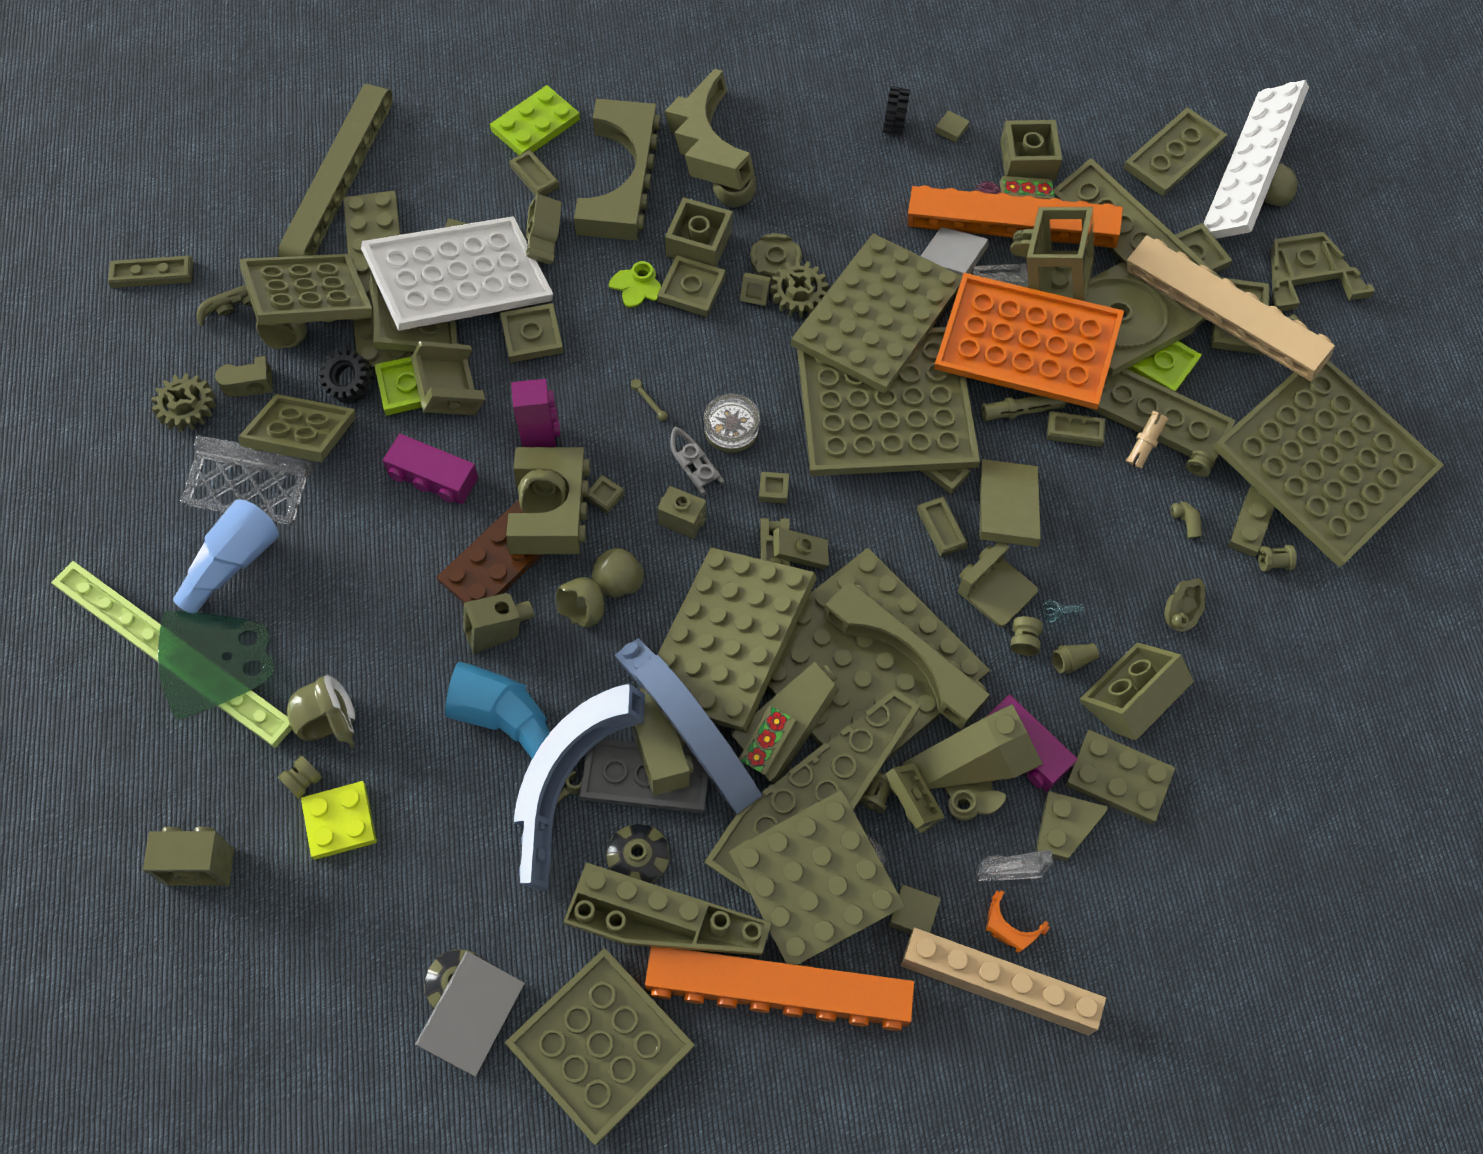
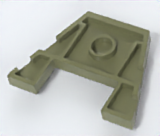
M1324 232L1274 239L1271 245L1273 306L1281 311L1298 308L1300 301L1293 287L1295 285L1339 279L1349 301L1371 297L1375 289L1370 283L1366 285L1359 277L1361 273L1356 267H1350L1344 261V254Z

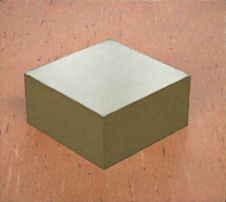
M902 884L899 895L905 907L892 913L888 926L911 934L914 927L930 933L941 898Z

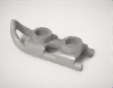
M674 427L670 439L671 451L701 495H706L703 486L715 479L722 486L725 482L698 443L682 429ZM677 435H680L689 443L679 452H677L675 445ZM693 464L697 471L692 473L688 465Z

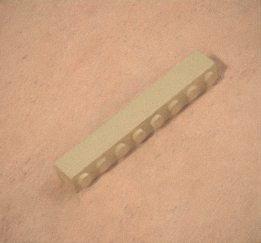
M1146 235L1127 259L1128 273L1311 382L1332 357L1335 345L1332 344L1328 337L1323 334L1313 333L1301 321L1289 319L1277 307L1267 306L1260 302L1259 298L1253 293H1245L1236 288V285L1229 279L1219 278L1208 267L1195 264L1190 261L1186 254L1171 250L1160 239H1153Z

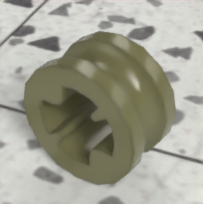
M1193 451L1190 455V460L1186 463V468L1196 476L1207 477L1215 464V459L1206 452Z

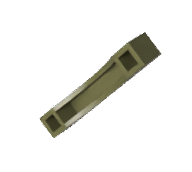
M848 581L825 604L823 617L845 635L876 639L906 655L928 680L936 699L938 711L959 729L963 730L985 706L990 694L986 692V688L982 683L975 679L971 680L966 676L956 662L948 661L940 655L938 649L931 642H924L916 635L914 629L909 624L901 623L892 616V612L888 607L883 604H877L872 600L863 587L855 586Z

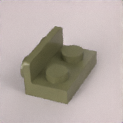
M914 763L894 767L885 773L893 793L898 796L905 809L907 818L920 833L927 831L945 818Z

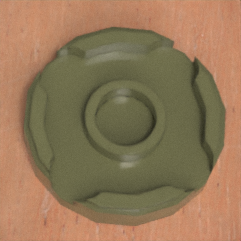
M773 233L762 236L761 240L757 243L755 242L751 248L750 262L752 269L757 275L771 277L772 280V276H776L778 268L785 270V263L788 262L791 266H795L796 260H799L801 265L802 252L798 243L796 242L795 244V242L791 241V237L784 234Z

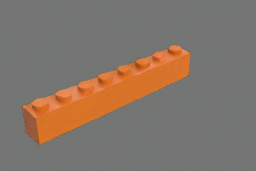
M926 185L920 187L912 186L908 209V227L934 230L944 227L964 233L1013 238L1015 231L1034 229L1039 207H1093L1094 246L1116 248L1120 236L1123 207L1113 204H1090L1086 201H1062L1057 198L1039 199L1033 196H1010L1006 193L989 194L981 191H958L954 188L938 189ZM1050 219L1051 242L1080 244L1082 219Z
M651 947L645 988L646 991L652 992V997L658 999H671V995L684 996L685 1002L703 1004L704 999L717 1001V1006L724 1008H736L737 1004L750 1005V1010L754 1012L769 1013L770 1008L783 1010V1015L789 1017H802L803 1013L816 1014L817 1020L825 1022H835L836 1017L849 1019V1024L855 1026H869V1022L882 1023V1028L885 1030L902 1031V1026L907 1027L911 1023L914 981L690 950Z

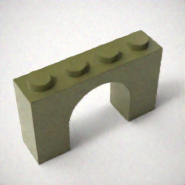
M516 447L513 467L516 487H518L521 479L530 471L539 468L542 470L548 469L558 473L564 479L567 485L568 497L561 506L549 512L509 513L506 532L509 554H580L581 542H586V525H582V520H587L588 517L587 502H583L584 498H589V481L585 480V476H590L591 471L590 459H585L584 447Z

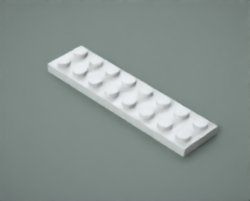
M1306 80L1290 82L1283 86L1267 88L1258 92L1204 221V225L1215 239L1252 232L1309 89Z

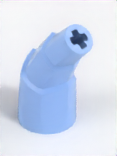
M235 500L205 535L204 544L190 566L187 577L173 598L175 604L186 612L197 613L215 590L220 589L240 569H245L277 540L279 532L273 520L255 504L246 500Z

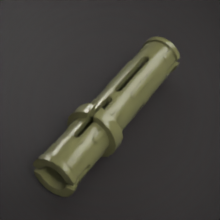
M1040 395L1019 399L1009 397L1001 402L982 404L981 415L985 422L1000 418L1011 420L1015 419L1018 415L1062 409L1065 407V402Z

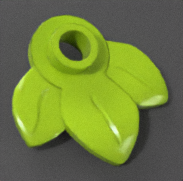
M640 261L635 263L631 270H620L611 278L609 288L623 291V303L626 307L631 308L639 306L645 298L656 301L661 284L656 280V272L652 265L648 262Z

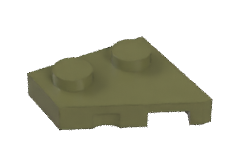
M1048 791L1035 853L1067 861L1106 813L1108 806Z

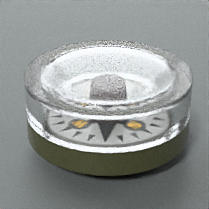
M724 394L716 397L708 404L704 412V433L706 439L713 447L723 452L735 453L749 448L756 441L759 434L760 414L757 406L749 398L739 394Z

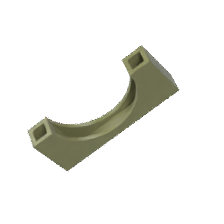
M596 98L593 113L594 135L606 137L620 143L631 153L636 165L627 181L614 191L597 197L577 199L574 215L576 235L638 241L639 230L643 231L645 225V215L642 214V211L647 210L648 194H645L646 189L650 190L651 188L649 169H654L655 155L652 154V150H657L658 134H655V131H660L661 115H657L656 104Z

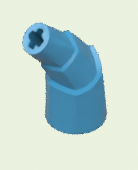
M461 661L456 664L448 688L445 717L493 730L500 728L515 742L519 741L531 759H533L541 744L550 734V731L545 723L547 718L526 691V685Z

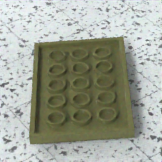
M873 233L791 338V346L886 393L956 296L962 276Z
M710 547L658 655L685 685L714 724L744 733L747 732L817 577L814 572ZM640 688V691L645 694V697H648V694L642 688Z

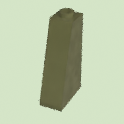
M814 662L755 713L746 733L735 730L731 734L744 750L769 705L798 721L769 774L766 776L773 784L784 776L839 691L834 684L838 678L827 665L820 668Z

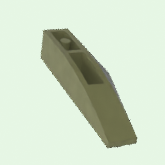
M587 862L563 921L564 925L625 945L762 955L771 927V922Z

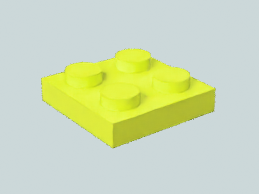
M363 781L301 797L310 854L314 860L377 843L366 784Z

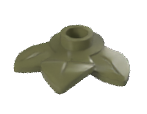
M992 781L945 787L950 797L948 801L949 812L954 818L962 821L973 819L977 814H992L1000 809L1006 800V794L992 790ZM965 803L968 804L970 807L968 809L963 810L960 809L958 806L960 804Z

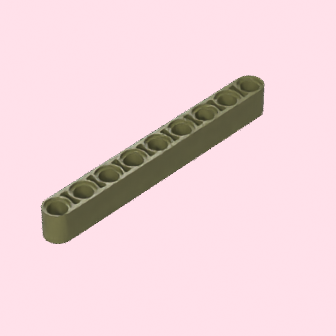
M367 83L363 85L279 245V257L316 255L344 200L343 197L346 196L391 108L393 101L391 89Z

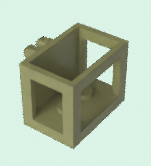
M1039 207L1034 229L1015 231L1013 235L1014 242L1010 247L1011 253L1018 257H1027L1029 288L1087 301L1095 260L1093 207ZM1050 219H1082V236L1079 251H1052Z

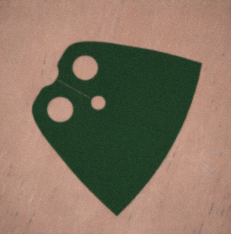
M164 611L159 633L158 662L163 690L176 721L216 707L263 684L273 675V659L266 654L265 650L266 645L270 641L269 633L264 625L251 620L215 614ZM244 631H254L258 635V640L253 645L245 646L239 642L238 636ZM230 652L233 654V658L231 660H223L222 654ZM256 660L262 664L263 670L258 675L249 676L243 672V665L248 661Z

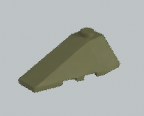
M1013 704L979 720L903 762V765L915 764L929 789L1013 779L1043 765Z

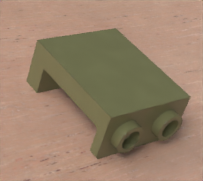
M420 341L411 356L423 412L460 415L477 414L485 401L483 390L474 389L468 364V358L472 353L470 345Z

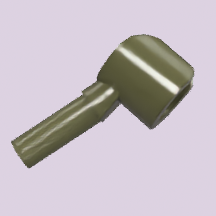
M572 771L565 780V786L560 792L557 803L569 794L577 795L580 793L582 781L575 786L569 783L576 778V771Z

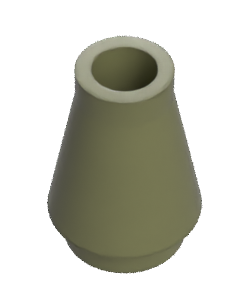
M1094 643L1060 645L1057 650L1052 652L1054 668L1057 672L1070 674L1099 658V651Z

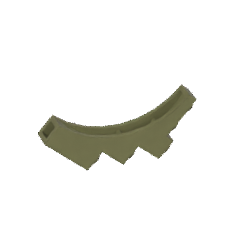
M714 69L687 98L678 96L665 110V115L670 132L675 133L679 152L685 155L690 176L741 190L755 173L750 153L735 148L723 141L711 128L712 117L717 105L727 93L723 71Z

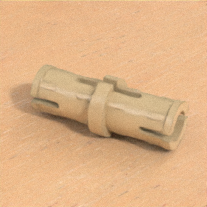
M1152 411L1142 433H1138L1136 436L1137 442L1126 459L1127 463L1133 466L1137 459L1135 467L1143 468L1152 448H1156L1158 445L1157 439L1169 418L1161 415L1157 422L1159 413Z

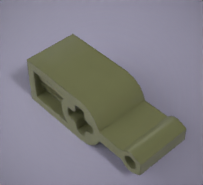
M537 194L528 209L526 229L528 246L526 257L549 265L553 263L554 247L559 233L562 202Z

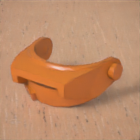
M997 890L989 906L986 930L991 933V936L997 938L1005 945L1015 947V951L1020 953L1035 941L1040 934L1045 936L1050 928L1048 926L1049 923L1044 921L1040 925L1039 930L1034 932H1021L1011 927L1004 920L1000 912L999 903L1005 892Z

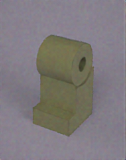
M266 356L254 357L255 364L243 366L226 364L218 368L215 373V379L222 392L229 397L272 393V368Z

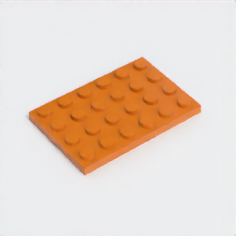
M963 273L934 369L1097 410L1124 310Z

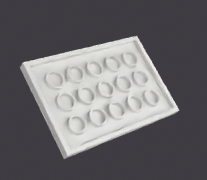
M514 216L362 241L361 244L362 252L398 331L550 302L553 298V292L537 261L526 257L528 243Z

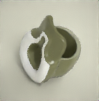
M329 675L318 678L315 682L299 688L292 694L287 705V716L293 732L300 739L313 741L334 733L339 741L349 743L351 749L355 747L353 740L354 730L352 727L355 720V710L348 693L339 681Z

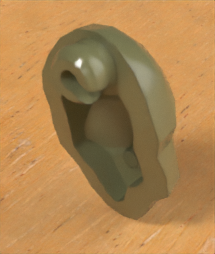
M1200 578L1179 582L1174 593L1169 596L1164 609V616L1168 627L1172 630L1183 632L1195 627L1200 616L1203 614L1205 609V585Z

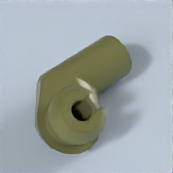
M1187 502L1174 503L1170 508L1171 516L1173 518H1181L1186 522L1187 538L1202 537L1199 511Z

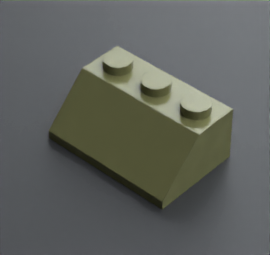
M1137 642L1079 700L1112 732L1136 741L1183 694L1194 680L1181 654Z

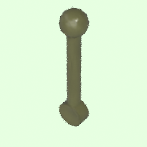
M639 379L632 380V390L638 391L657 413L659 421H666L668 418L667 412L661 411L642 388V383Z

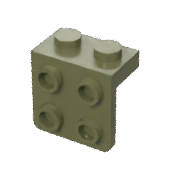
M998 542L994 547L988 545L980 554V560L974 566L969 564L959 576L962 580L957 591L998 627H1005L1038 592L1036 585L1005 560L1009 546L1003 542Z

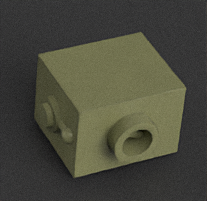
M669 486L657 508L658 524L695 539L701 526H704L706 521V500Z

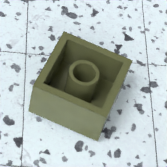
M1056 120L1005 121L1000 140L1005 176L1056 180L1062 162Z
M683 197L665 236L666 257L675 259L676 255L717 267L732 233L733 211Z
M163 827L161 831H149L143 871L164 886H229L235 848L224 837H221L215 829L210 827H195L194 831H182L181 828Z

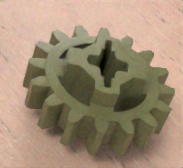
M796 260L795 266H791L787 262L785 263V270L778 268L776 276H772L770 294L773 295V303H780V311L786 308L789 309V316H792L794 311L798 312L799 317H803L804 311L811 314L814 307L818 305L828 291V283L825 282L826 275H818L819 267L809 268L810 262L808 261L804 266H800L799 260ZM813 283L816 286L817 292H814V287L812 286ZM782 285H784L785 294L782 291Z
M188 373L184 374L183 379L173 375V382L171 383L164 380L163 384L165 387L163 389L156 388L155 391L158 396L151 397V401L154 404L151 408L162 425L166 424L169 430L176 426L180 432H183L185 426H189L191 430H194V424L197 422L204 425L203 417H212L209 408L216 407L213 400L216 397L206 380L201 381L198 375L191 379Z

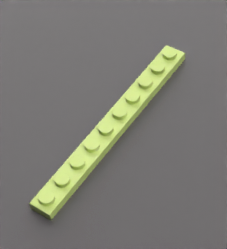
M74 561L51 582L68 597L272 747L276 748L292 730L288 717Z

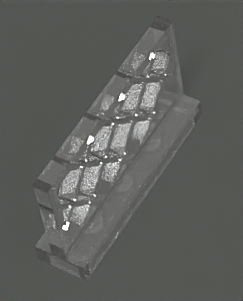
M196 435L193 446L197 451L182 495V504L226 512L234 501L224 505L220 503L217 497L229 489H232L237 498L235 500L247 501L256 494H259L264 502L259 508L263 511L268 509L270 513L266 514L273 522L293 525L307 475H311L314 464L311 461L292 456H282L267 451H256L252 448L242 447L236 442ZM204 458L214 460L218 467L204 475L200 470ZM235 464L241 465L245 472L231 480L225 470ZM262 469L268 470L272 478L258 486L252 475ZM222 473L227 483L213 491L208 481ZM289 474L298 476L296 484L285 491L280 480ZM249 478L255 488L240 496L235 486ZM276 483L282 493L267 501L262 491ZM204 484L210 494L200 500L192 499L194 489ZM286 499L289 503L287 515L275 514L272 506Z

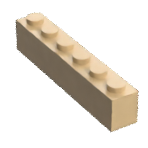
M915 927L909 936L900 965L901 967L1088 1036L1098 1030L1106 1001L1104 996Z

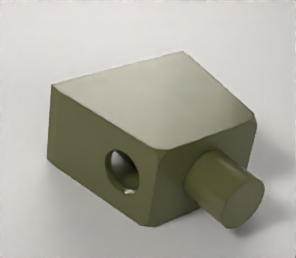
M508 593L469 601L463 605V630L473 654L516 638L519 635L520 622L534 618L533 608L529 601L515 605L511 595Z

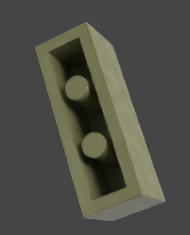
M649 696L645 697L644 724L634 725L631 728L652 794L655 796L689 787L690 774L694 773V768L690 755H684L682 747H685V742Z

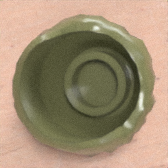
M1279 162L1264 202L1284 207L1296 196L1298 182L1296 174L1289 166Z
M753 175L741 190L717 183H712L716 198L723 205L736 208L742 207L751 201L755 194L757 183L756 177Z
M256 322V329L260 338L266 345L275 350L298 346L307 334L306 323H283L267 326L258 325V322Z
M539 468L530 471L521 479L518 485L519 504L524 513L552 511L561 506L568 497L567 485L564 479L558 473L548 469L542 470Z
M612 548L605 550L603 554L596 558V562L593 564L592 579L601 587L603 595L618 598L634 594L643 584L644 570L641 563L631 552L625 549Z
M578 577L558 587L556 591V607L560 615L569 618L573 624L584 628L593 627L602 619L605 600L601 587L596 581L587 577Z

